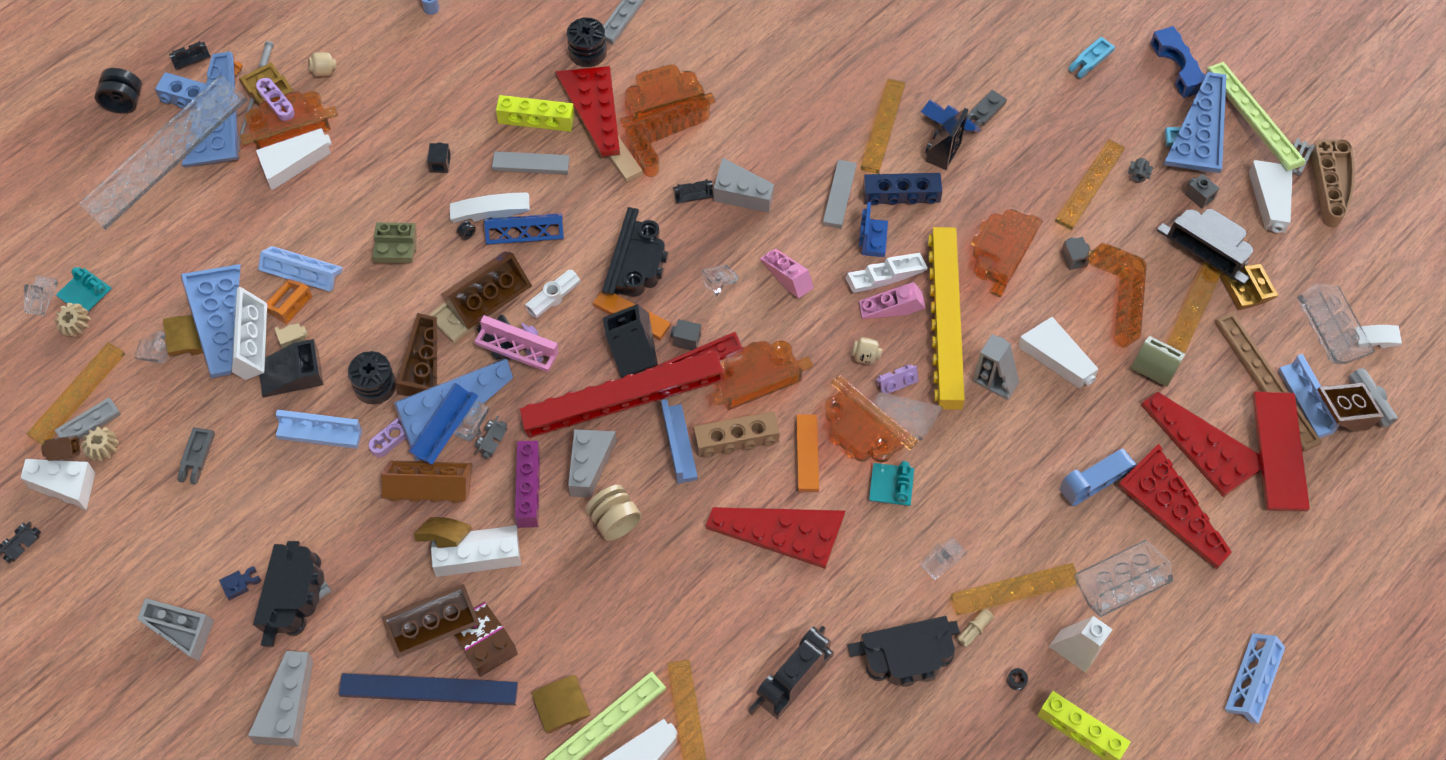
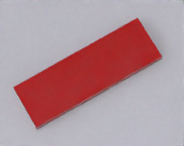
M1255 391L1252 397L1266 510L1307 512L1310 510L1295 393Z

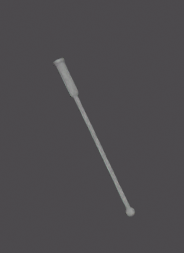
M266 41L264 44L265 47L259 68L268 63L271 50L274 47L271 41ZM250 98L238 137L239 152L241 150V140L254 102L252 98Z

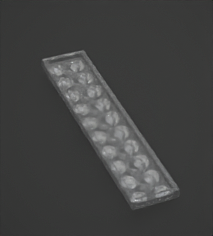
M220 75L84 198L79 205L106 230L247 101L246 97Z

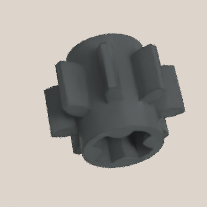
M1139 158L1135 162L1131 161L1128 174H1132L1131 178L1134 181L1143 182L1146 179H1150L1153 166H1149L1148 160Z

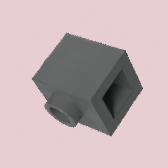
M1201 174L1198 178L1194 177L1188 182V189L1185 195L1203 209L1216 198L1220 188L1204 174Z
M1072 237L1064 241L1061 252L1069 270L1088 266L1091 250L1084 238Z
M678 319L676 326H672L670 337L673 338V346L689 350L696 349L701 338V324Z

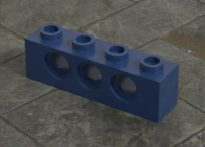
M941 173L864 174V204H867V202H871V205H895L898 203L934 204L941 202L943 192Z

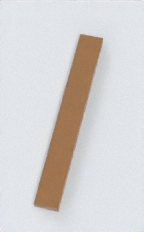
M1230 313L1216 319V326L1260 391L1288 393L1235 314ZM1296 405L1302 452L1319 446L1322 441Z

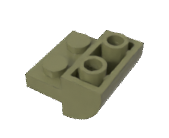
M376 222L373 262L413 263L417 247L415 223Z
M1148 336L1131 369L1168 387L1185 353Z

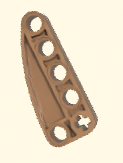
M1322 139L1317 141L1310 158L1323 221L1328 227L1334 228L1340 225L1351 202L1355 180L1352 145L1349 141L1344 139Z

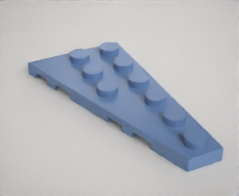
M230 51L212 54L207 71V82L201 93L203 94L202 100L198 104L191 129L192 136L190 143H187L186 157L182 161L184 168L239 159L233 54Z
M1207 72L1163 165L1215 173L1222 171L1226 74Z
M241 264L181 274V280L210 378L231 375L235 301L237 288L239 287Z
M507 359L499 360L394 402L410 448L454 383L459 384L468 392H474L478 395V398L461 423L513 378ZM413 455L414 460L418 461L419 459Z

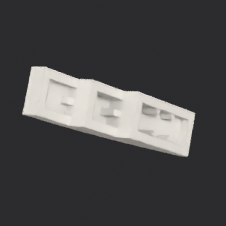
M505 193L487 195L450 203V220L453 223H457L471 218L476 222L490 217H509L530 211L529 194Z
M916 253L890 257L884 263L867 265L865 270L849 272L845 278L852 292L856 293L907 279L927 271L928 267L921 254Z

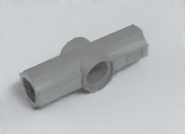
M1360 368L1349 375L1348 379L1352 384L1364 383L1384 415L1378 421L1381 427H1388L1397 421V415L1387 402L1385 390L1381 386H1376L1365 369Z

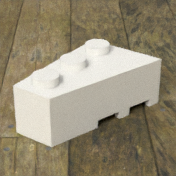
M25 459L21 479L29 489L50 497H56L65 503H71L83 510H87L95 477V471L88 462Z

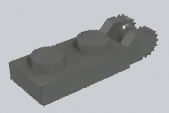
M991 90L970 111L967 118L970 121L975 120L976 123L974 124L981 128L1006 104L1007 99Z
M195 427L192 429L180 462L181 467L177 477L179 482L186 480L188 468H191L193 470L190 482L195 485L198 483L201 470H203L215 436L213 430Z

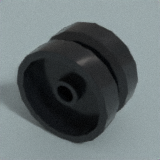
M108 68L101 72L94 98L102 108L118 114L132 113L137 107L142 82L135 74L128 70Z

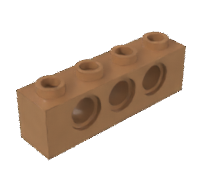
M775 411L694 426V438L699 457H712L723 452L733 453L739 449L750 450L761 445L771 446L779 442L780 438ZM758 430V431H761L762 433H760V434H755V433H753V431ZM739 434L741 437L735 438L733 435ZM720 438L721 441L715 442L712 439Z

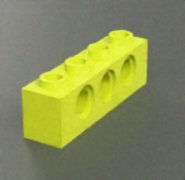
M499 95L496 107L498 124L572 132L575 118L573 103Z
M1052 691L1037 715L1102 760H1120L1131 743L1054 691Z

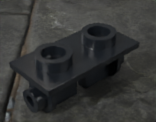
M198 41V43L189 45V49L186 50L185 47L173 50L169 55L175 69L210 58L211 56L205 42Z
M705 179V181L693 184H677V186L673 187L676 204L714 197L712 180L708 181V179Z
M30 521L26 525L22 523L14 531L16 534L10 540L7 538L0 544V556L4 553L3 559L8 564L11 561L15 562L25 551L19 546L21 543L29 548L39 538L38 535L41 532L36 527L31 529L32 524Z

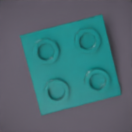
M74 267L71 270L73 279L56 296L67 304H80L89 312L112 287L85 268Z
M902 461L899 466L873 463L869 501L911 506L914 468L909 465V462Z

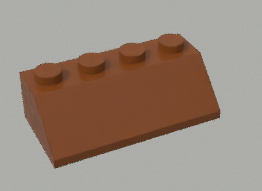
M390 460L381 474L382 498H387L390 501L409 499L412 502L421 500L441 502L443 500H450L453 503H461L467 500L470 492L472 463L434 462L431 465L422 461Z

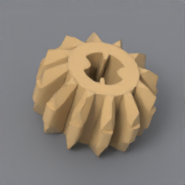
M68 303L67 307L61 306V312H55L58 318L53 321L58 324L56 326L57 330L65 336L77 337L78 333L84 334V328H90L86 324V322L91 320L87 316L89 312L80 304Z
M97 426L95 431L89 429V435H83L84 442L81 443L83 453L94 462L97 459L103 462L105 457L111 459L110 454L117 453L115 447L119 446L116 434L107 427L101 429Z

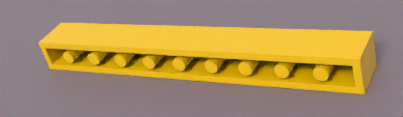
M933 227L932 234L928 235V246H931L928 262L932 263V268H929V280H933V285H930V296L933 297L930 312L934 314V319H931V331H935V336H932V348H935L936 353L932 357V364L936 366V371L933 372V384H937V389H934V402L938 403V409L962 410L965 398L956 228Z

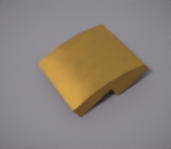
M272 62L239 79L247 93L261 108L268 104L259 95L256 83L260 79H271L284 96L293 92L284 75L281 76ZM266 86L264 87V88L267 90V92L270 91V90H269V87H268V88H267ZM273 97L271 102L278 100L280 97Z
M1261 264L1245 266L1240 271L1249 277L1244 285L1226 274L1221 278L1238 310L1251 308L1278 297Z
M192 315L163 319L169 356L190 352L192 356L203 353Z
M430 517L414 533L416 542L436 540L437 548L457 547L470 533L472 527L467 523L451 518Z
M576 675L560 679L531 692L545 732L548 734L567 724L574 725L591 716Z

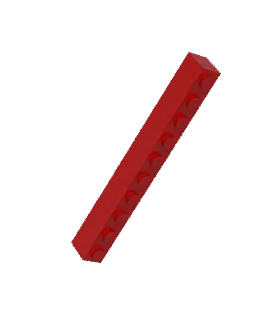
M707 351L700 356L687 357L676 363H666L659 368L646 369L642 373L635 375L629 374L621 379L609 380L598 386H588L584 390L568 392L564 396L551 397L536 404L530 403L520 408L524 430L528 437L532 438L726 380L718 352Z

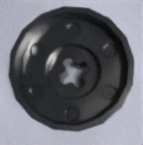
M588 17L573 21L567 28L568 51L571 60L581 67H593L605 59L607 47L603 24L596 19Z
M368 351L355 356L350 362L348 377L359 400L371 405L381 404L389 400L395 392L396 379L386 356L379 352Z

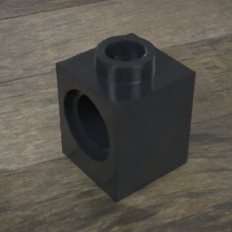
M430 143L427 159L430 173H449L451 159L449 143Z

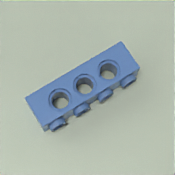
M165 72L155 91L163 103H171L180 108L197 111L198 104L201 103L203 96L201 94L202 89L206 84Z

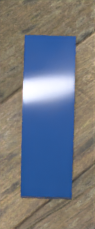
M929 100L921 110L927 117L940 124L945 123L959 113L953 106L948 105L944 109L932 100ZM967 118L964 131L980 132L981 129Z

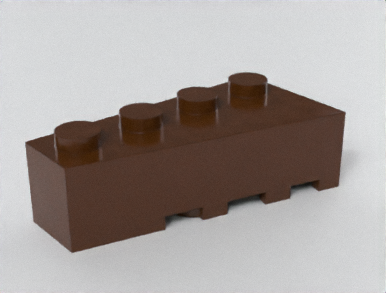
M417 313L396 383L397 394L412 396L437 386V317Z

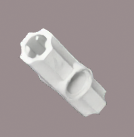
M567 270L555 281L547 282L543 290L525 304L526 310L533 318L537 319L550 307L559 305L562 302V298L581 283L579 277L573 270Z

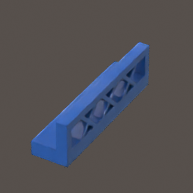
M562 213L487 218L484 221L486 244L564 239ZM550 224H559V234L551 235L546 229ZM536 225L542 231L537 236H531L527 232L530 226ZM511 227H517L522 231L519 237L513 238L507 232ZM497 228L503 234L499 239H490L489 229Z
M454 383L408 452L422 462L432 465L478 398V395L474 392H468L459 384Z

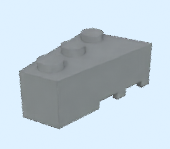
M722 158L713 188L714 201L769 213L774 197V184Z
M992 334L980 352L972 382L1006 400H1009L1018 386L1019 378L1011 344L1004 338Z
M574 429L568 485L571 497L592 496L613 447L615 448L617 443L616 431Z

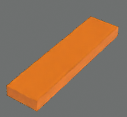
M602 291L593 302L594 307L609 315L636 305L616 294L608 295L602 293ZM647 311L650 317L653 337L661 341L671 327V322Z
M797 414L798 492H819L817 414Z

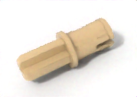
M983 609L973 621H969L968 627L958 637L959 643L964 647H968L978 635H982L983 629L994 618L993 614L989 610Z

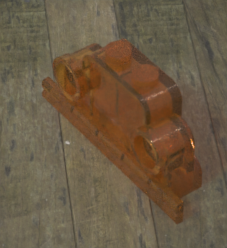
M674 64L663 65L659 68L645 70L637 74L636 85L628 87L625 91V106L631 115L620 118L623 128H628L715 103L712 92L705 94L694 72L683 71L680 73L679 68Z
M308 91L304 94L300 92L287 93L284 96L292 104L295 112L292 119L280 120L268 104L263 101L260 103L259 108L250 109L246 113L245 120L251 132L241 134L240 138L243 145L254 142L258 150L322 128L324 133L331 130L328 119L338 116L335 106L324 109L321 97L315 91ZM280 97L272 98L271 102L279 101ZM283 106L281 107L282 111H284L285 113L288 112L283 108Z
M1008 209L1003 215L994 213L989 216L988 220H983L979 229L981 232L979 235L975 234L971 242L974 245L973 256L977 259L974 273L979 279H990L995 282L990 291L991 294L997 297L1002 296L1043 223L1041 218L1035 215H1026L1014 209Z
M779 340L771 346L766 341L752 342L747 347H744V351L726 358L725 362L721 363L726 381L716 383L719 392L712 394V397L717 406L724 403L727 410H731L801 382L802 372L812 368L813 363L809 356L796 361L792 354V347L786 341Z
M840 374L831 381V384L839 392L829 397L825 403V416L830 422L829 436L830 440L835 445L841 446L850 458L864 462L872 457L876 462L883 463L888 461L904 446L911 450L919 442V440Z

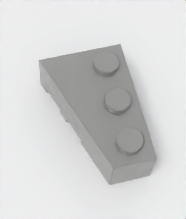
M145 598L137 618L197 661L201 658L214 619L205 614Z

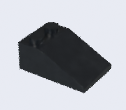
M964 108L943 123L940 130L937 129L935 131L934 141L932 144L929 143L925 150L927 154L926 162L947 170L962 144L969 109Z

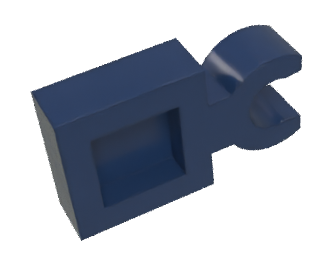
M254 566L248 568L243 575L238 570L219 580L229 601L248 592L247 585H256L261 582L259 575L251 578V575L257 572Z

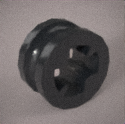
M464 221L458 226L456 232L463 240H468L476 232V227L471 225L469 221Z
M1020 668L1011 670L1007 677V684L1016 691L1024 689L1028 682L1027 673ZM1012 676H1021L1019 684L1014 682L1015 679Z

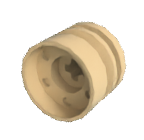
M613 485L600 491L586 506L587 514L597 524V529L607 541H613L626 535L642 519L641 512L633 502H630V496L621 485Z

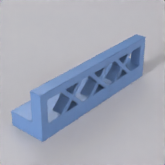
M667 399L661 400L662 415L677 484L696 481L698 476L682 404L669 406Z

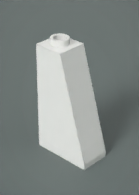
M322 128L256 150L271 190L331 154L329 146L332 143L329 135H324Z
M1254 160L1249 170V176L1265 230L1285 233L1291 221L1292 170L1287 171L1282 164Z
M1053 317L1020 337L1018 347L1076 387L1089 386L1096 380L1098 368Z
M1092 616L1061 629L1049 645V648L1086 673L1097 658L1113 629Z
M663 719L602 760H663L677 744L676 735L678 733L672 723L667 724L665 719Z

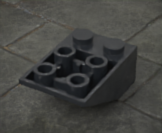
M636 304L603 317L605 335L621 378L629 374H637L658 365L650 317L645 309Z
M314 339L292 343L265 357L264 373L260 374L262 397L324 385L319 351Z

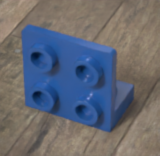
M867 202V209L862 210L859 247H862V255L885 257L888 221L870 219L871 202Z

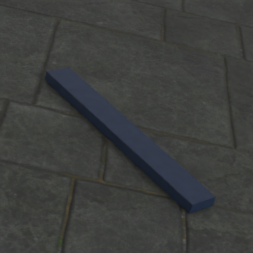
M342 673L339 696L516 706L518 682Z

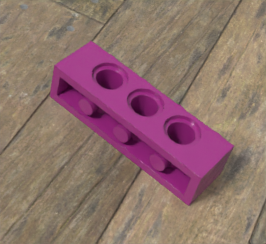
M517 441L516 524L518 528L539 527L538 441Z

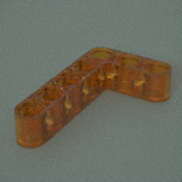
M704 97L693 99L626 128V144L643 170L644 175L654 177L659 173V158L651 143L708 120L710 117L709 100Z
M1100 243L1088 253L1087 260L1092 266L1120 277L1115 341L1120 347L1125 348L1141 337L1147 266L1144 259L1107 243Z

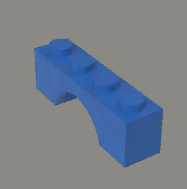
M1174 26L1155 31L1150 44L1157 56L1172 59L1181 68V72H1179L1175 82V86L1181 96L1186 98L1197 94L1206 75L1200 70L1197 60L1191 55L1190 49L1183 42L1181 34L1177 32Z

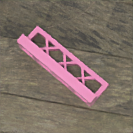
M485 315L480 321L482 329L475 340V345L549 372L559 353L556 342ZM486 333L495 338L494 341L488 343L482 341ZM507 341L512 343L513 347L506 350L500 346L501 343ZM526 348L531 351V355L524 357L519 355L518 351ZM544 355L550 358L545 365L539 363L537 357Z

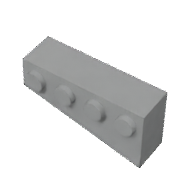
M285 652L249 732L248 737L254 744L299 746L313 667V659L308 652Z

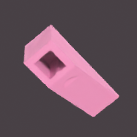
M779 250L769 251L760 258L762 263L784 288L797 298L814 289L808 269Z
M914 282L859 301L863 319L909 315L926 309L923 292Z

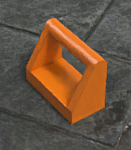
M287 279L266 302L267 313L287 325L312 298L309 287L301 282ZM290 288L296 290L280 308L273 307Z

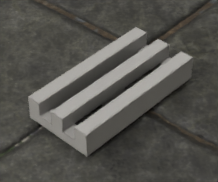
M1299 138L1296 139L1293 146L1295 149L1297 146L1301 148L1299 151L1300 155H1302L1304 149L1308 152L1304 158V166H1301L1299 170H1292V173L1298 176L1301 175L1315 146L1313 144L1311 146L1307 145L1308 142L1306 141L1302 143Z

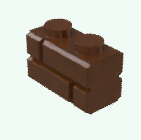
M72 435L45 440L44 444L41 445L43 457L51 461L79 456L81 453L79 437Z

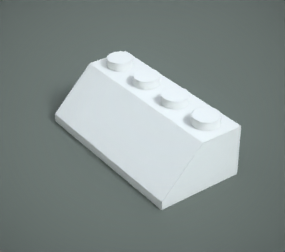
M238 287L234 313L232 373L247 380L264 373L267 303L242 287Z
M517 525L470 531L457 547L437 548L436 540H432V567L436 577L521 566Z

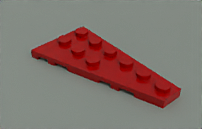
M610 66L555 71L556 78L562 84V88L567 93L570 102L573 103L577 115L583 121L585 129L591 135L592 141L601 157L620 155Z
M1160 392L1155 393L1142 402L1141 406L1222 497L1261 472L1260 454Z
M1158 444L1118 484V487L1218 569L1231 555L1232 551L1220 533L1213 528L1209 522L1210 518L1206 513H1203L1198 505L1199 502L1183 478L1178 476L1172 467L1173 463L1170 459L1166 458L1162 452V447Z
M713 507L706 523V529L826 569L846 510Z

